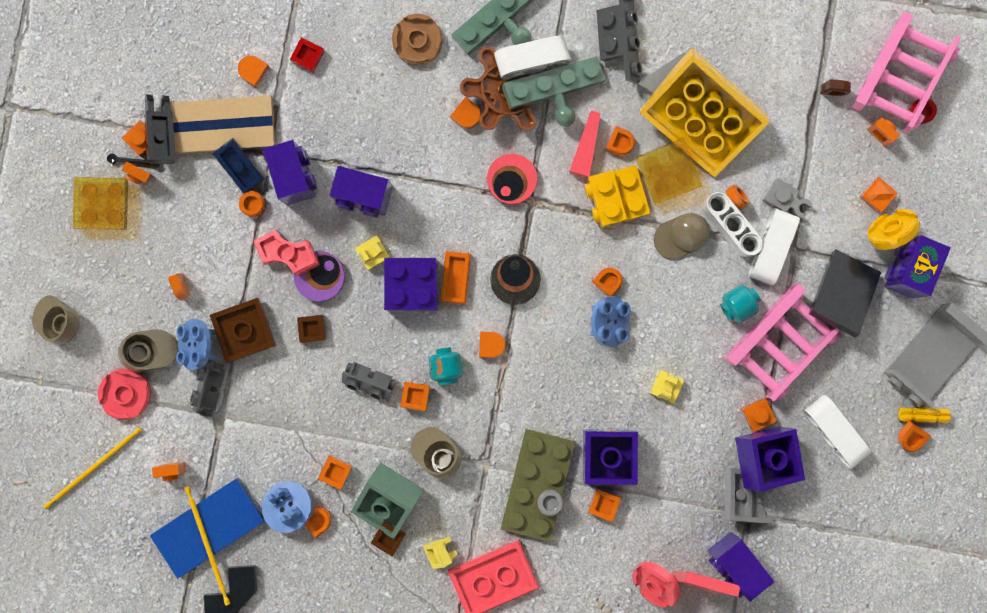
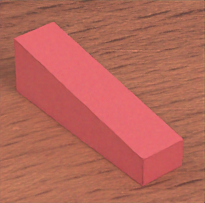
M591 110L569 173L586 179L590 176L601 113Z

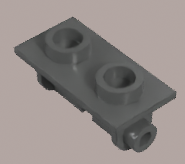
M207 362L202 369L197 370L196 380L199 381L197 391L193 390L190 399V406H193L192 410L195 413L199 414L200 408H202V413L212 415V412L216 411L220 393L210 390L211 386L221 388L225 373L223 364L214 363L213 367H210L211 363Z
M348 362L345 372L343 371L342 383L347 388L353 391L362 390L367 392L370 397L376 400H390L391 390L394 389L396 384L392 376L375 371L373 378H369L368 375L371 368L356 362L353 364Z

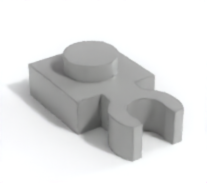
M779 178L775 179L762 200L784 212L791 209L792 214L800 217V219L805 218L806 215L799 211V206L804 205L810 208L813 205L808 199L796 198L800 191Z

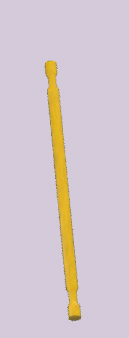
M138 427L131 435L123 439L54 496L50 502L43 505V507L47 510L55 501H58L127 444L136 434H139L142 429Z
M185 487L184 489L188 494L189 503L219 589L223 594L224 603L229 605L230 601L226 595V590L195 501L192 498L190 487Z

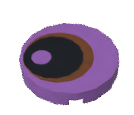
M315 251L320 265L299 276L294 274L293 277L295 286L301 295L309 300L323 302L331 300L342 290L346 275L344 266L337 257L329 252Z

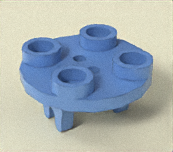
M615 296L603 297L596 305H592V331H590V336H594L598 343L605 347H615L620 343H626L629 339L630 305Z
M199 319L188 320L185 324H180L177 327L176 334L179 339V351L177 352L176 360L179 365H184L187 369L194 371L202 369L208 360H215V355H210V334H215L214 329H208L207 325Z
M285 481L274 485L266 493L262 502V514L265 522L271 529L284 534L293 533L301 529L314 513L310 493L303 485L293 481Z

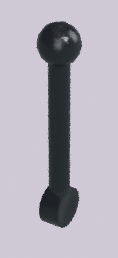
M113 153L107 156V161L111 164L128 162L150 165L152 168L160 166V164L147 163V160L118 157Z

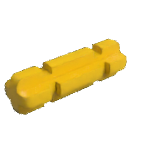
M902 407L898 409V420L902 422L949 423L951 420V413L948 409H911Z

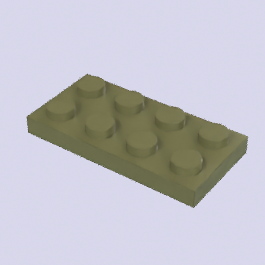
M525 428L501 530L551 542L557 515L546 516L542 514L538 508L537 500L540 493L547 489L556 490L561 496L563 495L576 441Z

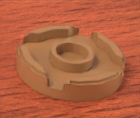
M411 14L404 17L394 27L392 34L393 48L398 57L407 64L415 66L425 65L434 60L441 51L443 43L441 29L427 15Z

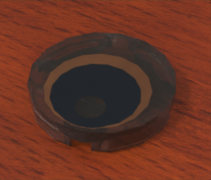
M518 254L508 255L497 261L490 276L491 288L496 297L504 303L511 305L524 304L534 298L539 290L541 281L540 272L535 263L528 257Z

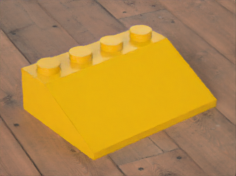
M693 47L674 66L639 111L642 116L714 178L770 123L768 115Z

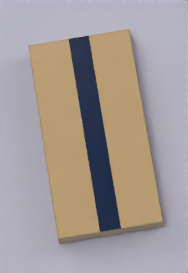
M271 95L170 103V112L173 114L175 154L214 152L232 138L237 141L243 150L267 148L276 145L273 98Z

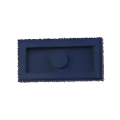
M234 138L212 153L243 194L265 180L264 176Z

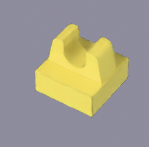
M377 235L355 248L368 271L383 263L384 258H390Z
M659 370L650 393L675 403L684 380Z
M449 537L433 540L422 545L433 569L448 566L452 563L451 560L456 557V550L447 552L445 548L446 544L451 542Z

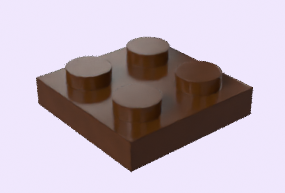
M255 298L209 315L226 363H231L277 346L260 298Z

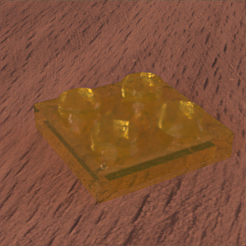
M684 137L635 157L654 205L703 186Z
M74 177L73 228L127 230L128 179Z

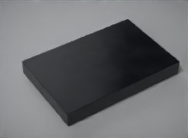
M835 249L830 256L809 315L856 338L862 329L881 272Z

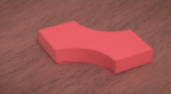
M277 230L254 240L262 263L265 265L274 262L285 263L297 276L320 265L312 244L308 240L299 243L288 242Z

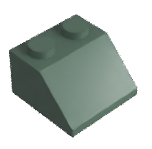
M380 462L364 486L351 513L376 529H381L384 531V534L394 539L424 489ZM385 521L395 527L393 532L383 527L382 523Z

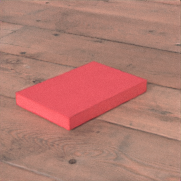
M519 539L448 570L465 613H484L539 589Z
M689 571L671 572V575L680 584L720 595L736 597L739 595V585Z

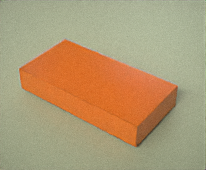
M445 251L440 302L466 305L471 253Z

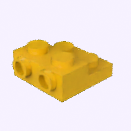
M637 165L616 171L611 170L587 178V184H584L587 198H592L595 208H592L591 212L595 224L599 223L600 228L650 214Z

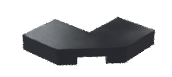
M256 565L230 566L228 568L229 592L226 593L230 604L225 605L222 593L205 594V613H238L257 591Z

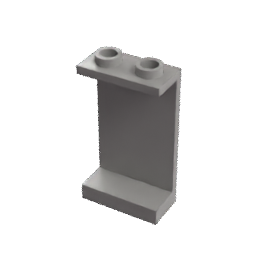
M953 303L942 304L884 371V374L889 377L888 382L898 390L903 389L909 394L907 398L917 407H933L935 403L930 399L976 345L987 344V332Z

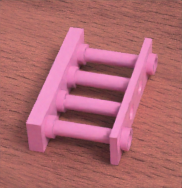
M904 11L896 22L851 108L861 112L865 105L869 107L873 105L906 121L907 124L903 133L908 134L913 128L918 129L925 115L921 114L947 63L949 61L953 62L960 51L957 45L961 38L956 36L949 45H946L912 29L913 26L909 23L913 15ZM908 38L942 54L943 56L937 68L900 51L901 48L897 47L899 41ZM896 60L931 77L925 90L889 74V70L885 69L888 62ZM877 83L888 84L919 99L913 113L877 96V92L873 91Z
M799 283L791 285L723 358L730 366H736L737 364L741 366L743 364L768 387L770 391L765 396L768 401L781 400L789 391L787 387L828 343L830 345L833 344L841 336L839 329L829 326L827 323L809 315L811 308L803 302L804 298L801 297L806 290ZM789 308L800 312L822 333V336L813 345L785 320L784 314ZM772 327H778L805 352L796 363H793L768 339L766 333ZM755 345L757 347L761 346L788 371L778 383L750 357L749 351Z

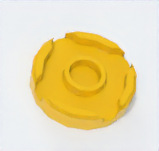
M898 209L894 211L895 214L888 216L886 213L873 221L867 231L872 247L878 250L895 249L915 238L921 227L916 213L908 209Z

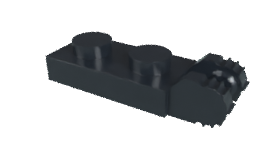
M146 94L144 116L147 163L174 164L173 114L170 112L169 96L162 95L160 112L154 111L153 95Z

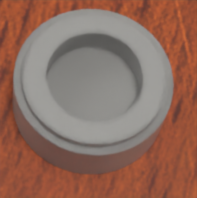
M547 489L540 493L537 505L542 514L555 516L562 511L564 501L558 491Z

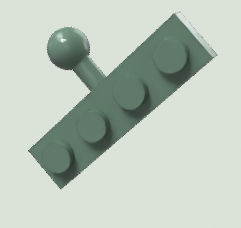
M491 0L451 34L452 38L468 56L503 26L512 34L511 40L514 45L530 42L532 38L530 31L524 27H518L512 18L533 0Z
M596 56L505 82L502 85V89L510 110L554 98L558 109L555 114L556 122L560 126L568 127L574 123L576 115L574 110L567 106L563 94L601 84L605 81L599 59Z

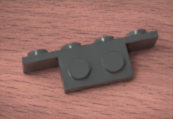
M619 0V5L596 10L600 60L606 62L624 58L626 81L638 84L642 75V65L638 57L640 41L636 34L638 16L634 10V0Z

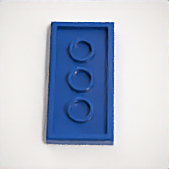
M238 478L196 505L213 555L265 521ZM191 508L150 535L177 579L209 558Z

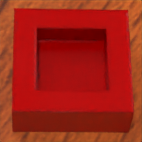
M301 37L290 57V61L314 73L325 50Z

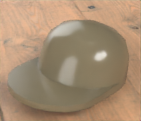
M683 214L661 224L657 228L653 239L654 246L663 257L678 259L699 250L706 244L710 235L709 224L699 214Z
M52 295L43 297L37 303L32 316L34 329L45 340L57 344L71 341L77 334L80 325L78 314Z
M159 329L129 334L121 341L118 347V357L121 364L131 371L138 372L164 368L175 360L178 352V346L174 337L170 333Z
M425 428L419 431L411 442L413 458L434 478H450L459 470L462 462L461 453L452 440L439 428Z

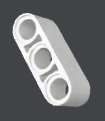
M563 35L508 46L494 53L500 77L503 80L551 70L571 62Z
M715 192L703 202L704 213L739 256L744 258L751 257L761 251L763 246L761 237L726 194ZM712 199H717L721 202V211L717 212L712 209ZM728 219H734L737 222L738 228L735 232L728 229ZM745 239H750L754 244L751 252L746 251L743 247Z
M776 208L773 209L761 237L763 242L762 249L754 256L748 277L771 286L776 283L797 230L800 217Z
M826 395L821 396L804 410V414L849 469L855 467L871 454L867 444Z

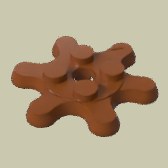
M491 47L482 48L478 58L484 66V75L478 79L466 78L460 84V91L464 96L478 97L485 104V110L479 118L481 127L486 130H492L497 126L498 121L502 117L509 116L516 120L521 130L531 131L536 125V118L530 110L531 104L510 110L505 95L500 93V86L503 83L530 76V74L507 80L501 79L494 56L496 51Z

